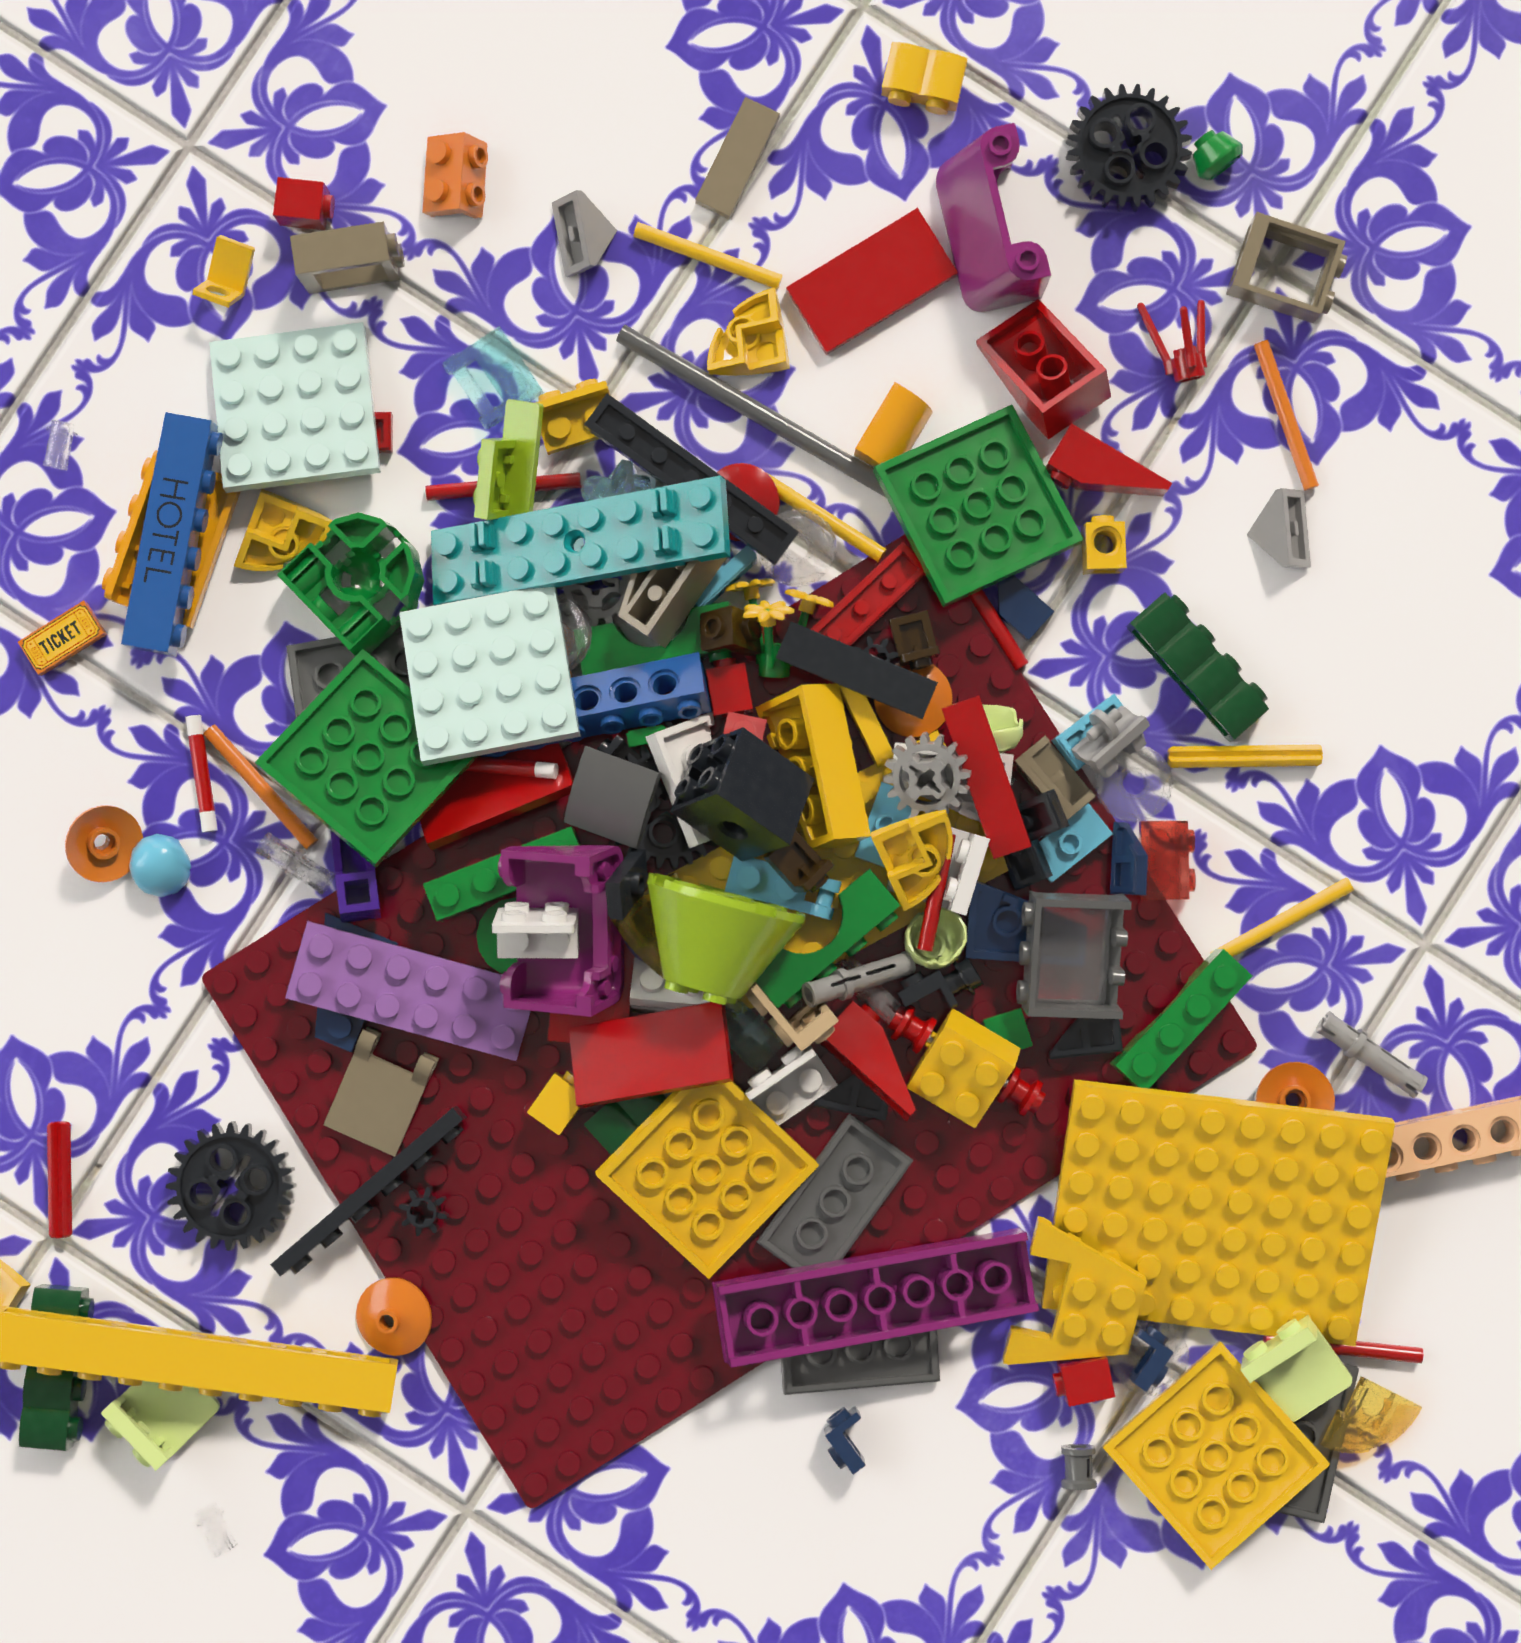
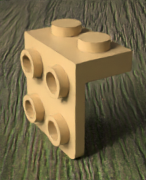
M756 982L745 994L762 1017L768 1012L773 1016L768 1020V1023L787 1047L795 1043L803 1051L814 1041L816 1044H819L835 1031L833 1025L839 1021L825 1003L818 1004L812 1008L806 1004L787 1020Z

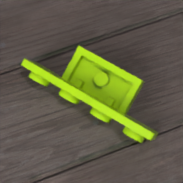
M508 399L505 408L503 437L481 440V448L477 455L479 466L477 487L473 495L475 518L491 520L533 511L544 409L542 404Z

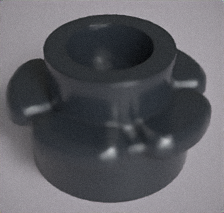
M966 958L959 963L953 962L955 970L950 972V975L959 991L963 993L969 990L971 995H975L974 990L983 986L984 983L971 961Z

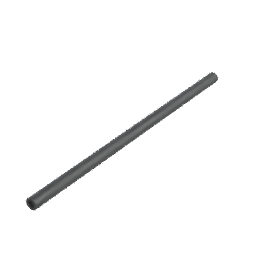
M626 324L620 330L616 342L886 498L873 473V467L714 375L709 374L707 371Z

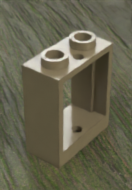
M1256 212L1249 223L1226 295L1314 323L1322 313L1328 314L1333 303L1335 292L1330 291L1333 278H1340L1345 267L1347 256L1343 255L1342 251L1346 241ZM1264 238L1325 257L1310 304L1249 284Z
M384 221L290 236L295 274L309 294L400 280L399 267H405L401 243L398 244L396 233H390Z

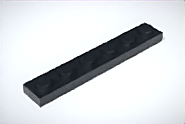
M608 393L584 424L585 429L664 486L721 476ZM725 479L729 533L773 565H776L799 531Z
M458 1106L450 1109L270 1264L280 1277L289 1270L294 1275L299 1273L313 1260L309 1253L319 1244L324 1249L328 1248L344 1234L339 1229L340 1226L350 1218L357 1223L374 1208L369 1201L380 1192L387 1197L404 1182L400 1177L404 1171L410 1166L417 1171L434 1156L430 1149L440 1140L447 1145L463 1132L464 1129L460 1123L467 1116Z

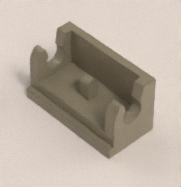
M1046 735L1013 761L1015 769L1037 795L1055 789L1067 820L1096 796L1051 744Z

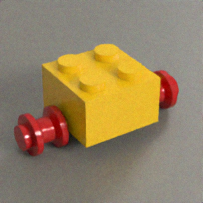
M910 1004L906 1010L898 1007L887 1026L893 1030L890 1038L896 1041L903 1036L913 1042L912 1051L916 1054L920 1052L924 1044L927 1047L912 1072L907 1085L909 1090L973 1128L977 1127L995 1097L999 1103L1010 1099L1018 1104V1114L1023 1117L1028 1111L1035 1114L1046 1096V1093L1041 1091L1043 1082L1036 1080L1029 1084L1020 1078L1021 1069L1016 1067L1020 1047L953 1008L937 1033L932 1032L937 1022L935 1018L931 1017L924 1022L915 1016V1007Z

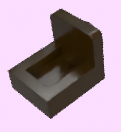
M732 605L701 613V650L712 652L725 648L745 656L761 654L760 638L762 636V628L760 622H758V617L743 618V614L746 611Z
M925 610L890 619L889 626L896 652L899 654L900 667L910 665V669L913 671L934 665L932 659L940 655V649L935 642L928 611Z
M796 830L789 846L769 852L763 857L794 892H815L827 882L829 876L826 873L834 866L830 859H821Z

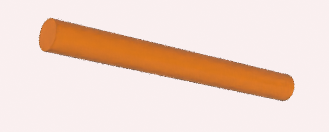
M1268 340L1261 341L1253 346L1303 489L1307 491L1319 486L1272 349Z
M217 725L210 726L204 732V736L306 850L316 844L318 839Z

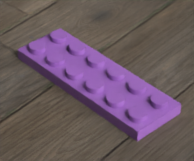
M307 921L285 997L286 999L514 1061L517 1060L530 1015V1010L504 1008L503 994L500 991L502 974Z

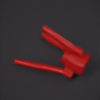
M1199 300L1197 303L1196 346H1193L1188 309L1185 306L1180 308L1184 348L1174 350L1173 359L1170 358L1145 305L1142 302L1138 303L1137 309L1163 361L1165 375L1173 374L1175 383L1188 382L1205 377L1204 368L1208 367L1205 356V301Z

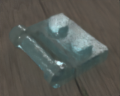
M500 326L463 351L450 356L442 364L448 375H454L481 415L479 421L485 429H489L504 420L506 401L508 399L531 402L544 393ZM475 360L503 400L498 406H492L466 366Z

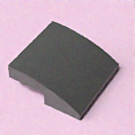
M585 746L571 788L564 823L638 849L651 815L649 808L662 773Z

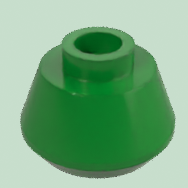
M1210 130L1194 143L1197 150L1192 154L1198 177L1210 181L1227 170L1243 155V144L1224 131L1215 134L1213 130Z

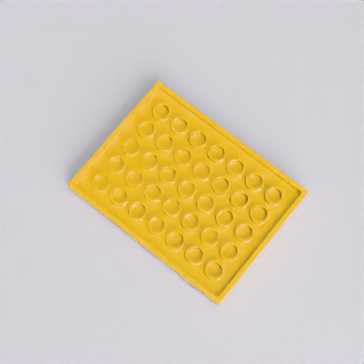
M1074 1079L1052 1225L1066 1233L1074 1234L1081 1238L1082 1242L1099 1252L1103 1251L1146 1276L1147 1284L1137 1320L1275 1337L1278 1335L1276 1333L1277 1330L1290 1320L1296 1319L1299 1321L1309 1315L1328 1343L1356 1346L1395 1122L1392 1118ZM1047 1259L1041 1297L1042 1308L1057 1310L1069 1263Z

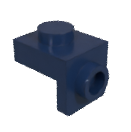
M1136 1324L1134 1334L1149 1344V1347L1128 1377L1134 1384L1147 1392L1151 1385L1157 1387L1162 1382L1169 1369L1166 1363L1174 1352L1165 1345L1169 1338L1150 1324L1146 1330Z
M856 1406L850 1410H847L845 1407L837 1410L826 1420L828 1426L824 1428L825 1437L832 1445L827 1450L840 1469L847 1466L853 1475L866 1466L864 1456L845 1432L861 1419L860 1411Z

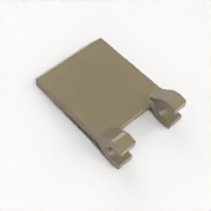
M368 1026L366 1030H362L353 1057L323 1125L396 1157L425 1088L437 1066L439 1057L424 1052L420 1056L414 1072L403 1069L373 1055L382 1032Z

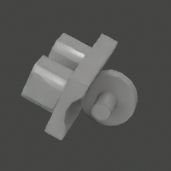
M1122 705L1118 709L1114 708L1108 714L1096 709L1089 715L1093 727L1086 732V737L1075 745L1071 751L1076 759L1088 764L1095 773L1104 778H1109L1118 770L1119 764L1115 758L1117 754L1122 750L1128 754L1137 753L1146 745L1143 732L1150 724L1145 716H1137Z

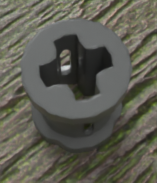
M1090 1444L1061 1445V1454L1064 1455L1065 1478L1061 1480V1487L1069 1490L1095 1489L1097 1481L1093 1479L1092 1455L1096 1454L1095 1446Z

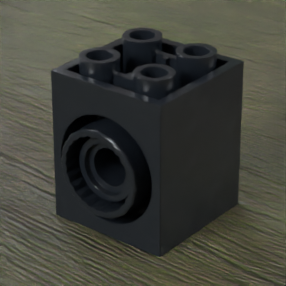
M744 727L695 746L688 756L687 762L689 766L686 774L675 789L674 795L676 799L670 812L742 862L789 846L815 778Z

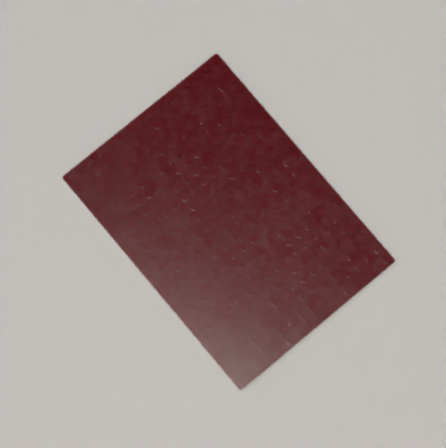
M904 534L884 547L887 551L880 562L867 557L808 595L812 594L829 599L835 606L902 542L913 552L914 550ZM925 575L851 645L852 647H859L864 650L867 647L866 639L870 636L873 644L881 645L883 640L888 639L886 647L888 653L896 652L889 620L927 610L935 642L940 649V655L932 660L934 666L945 675L950 684L952 704L980 695L983 705H1000L1015 709L1018 723L1019 719H1023V736L1015 748L1003 752L1014 754L1013 761L1045 735L1056 748L1051 740L1060 733L1020 670L1014 669L969 596L943 608L927 575ZM801 599L789 606L794 609V613L785 614L784 620H776V625L773 626V643L782 644L790 622L798 624L801 611L798 610ZM816 603L814 613L809 615L806 628L811 629L832 607ZM761 626L764 641V627ZM737 652L732 653V658H736L737 664L745 662L753 712L744 715L759 718L755 707L800 685L835 684L794 666H790L789 677H762L758 675L759 664H756V655L745 656ZM870 652V653H869V654H871V655H873V656H876V655H875V652ZM709 657L702 661L705 671L706 669L714 668L713 663H709ZM896 658L895 660L890 661V663H893V664H896V663L899 662L898 658ZM709 690L711 710L713 711L712 701H711V695H710V690ZM867 697L892 750L894 749L895 742L905 743L907 737L889 730L879 719L874 700ZM844 703L857 772H860L873 765L874 762ZM727 717L714 718V725L710 727L711 740L723 734ZM675 719L671 723L677 725L679 722L683 723L690 719ZM944 721L937 730L939 734L944 735V743L948 747L953 741L946 721ZM661 722L660 724H658V725H664V726H666L664 722ZM766 722L763 742L769 745L766 736L769 733H771V731L768 726V723ZM640 726L622 730L617 734H600L585 737L564 747L563 751L573 780L585 746L597 750L605 739L609 738L612 741L617 735L628 745L626 735L628 731L648 727ZM913 737L916 741L920 740V737ZM648 744L631 747L639 754L640 747L645 746L650 754H652ZM1013 766L1011 788L1017 804L1038 796ZM1080 768L1075 771L1076 774L1096 795L1088 803L1113 833L1115 819L1083 769ZM570 794L434 850L428 847L425 837L422 836L382 861L375 868L381 918L350 923L400 943L399 946L499 973L486 963L479 952L476 937L480 920L490 907L501 900L516 898V891L442 922L437 921L423 883L501 854V850L505 848L522 846L571 826L575 828L581 845L615 846L614 843L616 841L564 823ZM659 797L661 804L651 812L647 825L665 811L673 815L670 812L672 808L670 799L665 801L662 797ZM664 823L654 825L652 830L654 839L662 844L669 843L673 837L671 827ZM1113 834L1052 883L1046 878L1015 891L1008 872H1005L985 884L1029 901V891L1115 895L1110 894ZM707 843L703 844L707 853L720 847L719 845L714 847ZM622 844L618 847L621 849L624 859L629 846ZM692 852L693 861L700 858L697 853ZM650 857L647 861L648 875L649 873L668 875L687 864L680 857L678 867L672 870L668 859H664L662 867L657 870L654 858ZM1148 871L1146 895H1125L1132 903L1131 910H1124L1123 928L1128 933V943L1126 947H1121L1120 966L1125 971L1124 986H1118L1117 1005L1123 1011V1019H1119L1123 1048L1135 1035L1144 1030L1167 1008L1183 989L1189 977L1204 962L1203 957ZM648 887L646 888L642 898L649 897ZM336 890L205 972L202 976V982L337 1201L341 1204L395 1157L323 1125L354 1052L346 1051L315 1037L316 1006L285 998L307 921L324 925L325 913L340 918ZM1045 907L1086 924L1087 936L1084 966L1040 963L1038 998L1098 1000L1105 909ZM968 911L966 915L959 914L966 926ZM908 925L863 948L853 956L835 964L837 969L844 968L850 970L906 951L904 933ZM965 947L956 960L957 963L966 959ZM968 958L984 985L974 990L975 995H971L969 990L963 993L960 992L959 995L955 996L958 1005L953 1009L984 1026L982 1019L1021 1008L1033 1046L1020 1050L1016 1067L1021 1069L1020 1078L1031 1084L1036 1080L1043 1082L1041 1091L1046 1093V1096L1035 1114L1028 1111L1024 1117L1018 1114V1104L1010 1099L999 1103L995 1097L976 1128H973L909 1089L908 1091L916 1111L908 1122L890 1106L888 1107L886 1120L851 1114L914 1161L843 1259L959 1239L1060 1175L1074 1079L1133 1086L1109 1064L1120 1052L1049 1059L1050 1050L1076 1018L1028 1016L1023 1010L1022 1004H1018L1016 999L1017 982L1024 979V965H1020L1017 961ZM915 963V973L921 971L924 977L936 970H940L942 976L950 974V972L955 970L953 963L940 969H929ZM909 976L855 992L850 999L842 1001L837 998L824 1002L836 1017L852 1001L859 1006L866 1004L880 1017L878 1023L884 1029L907 1086L915 1066L927 1047L924 1044L920 1052L916 1054L912 1051L913 1042L903 1036L896 1041L891 1039L890 1036L893 1030L887 1026L898 1007L904 1010L907 1008L902 1005L896 992L903 989L900 982ZM939 989L911 1004L915 1007V1016L924 1022L931 1017L937 1020L932 1030L937 1033L951 1011ZM802 998L789 1009L784 1003L778 1009L788 1020L806 1003ZM1231 1001L1228 1002L1149 1089L1189 1093L1256 1050L1257 1043ZM726 1003L725 1010L729 1044L734 1052L731 1055L733 1082L746 1093V1090L751 1087L748 1079L765 1067H768L771 1072L784 1064L780 1057L797 1045L795 1043H792L789 1047L785 1045L768 1023V1020L773 1017L769 1012L762 1017L754 1007L734 1017ZM632 1008L630 1011V1017L646 1014L632 1012ZM530 1011L516 1061L366 1021L363 1029L366 1030L369 1026L382 1032L373 1052V1055L410 1072H414L416 1064L424 1052L439 1057L437 1066L425 1088L397 1155L453 1107L458 1106L467 1118L460 1123L464 1131L447 1145L440 1140L430 1149L434 1156L417 1171L410 1166L400 1175L404 1182L387 1197L382 1192L369 1201L374 1208L357 1223L351 1218L349 1220L384 1277L407 1280L417 1286L427 1298L432 1312V1326L425 1343L527 1507L535 1508L764 1363L759 1362L731 1368L727 1362H724L712 1282L791 1268L757 1243L758 1238L784 1202L708 1279L596 1176L595 1171L611 1155L584 1124L606 1104L579 1108L560 1135L527 1113L554 1073L559 1072L562 1075L566 1071L573 1073L570 1043L547 1041L550 1012ZM814 1041L810 1044L837 1085L853 1075L849 1069L820 1043L816 1044ZM814 1101L779 1126L816 1159L849 1113L814 1106ZM432 1186V1195L437 1199L441 1196L447 1197L441 1204V1211L449 1213V1217L436 1220L439 1226L437 1233H433L428 1226L424 1228L420 1236H416V1227L410 1223L402 1226L401 1223L407 1218V1211L401 1210L399 1205L413 1201L409 1195V1191L413 1188L418 1191L419 1195H423L426 1188ZM425 1201L420 1206L415 1207L416 1211L421 1212L420 1219L422 1220L433 1215V1211L427 1208L428 1202Z

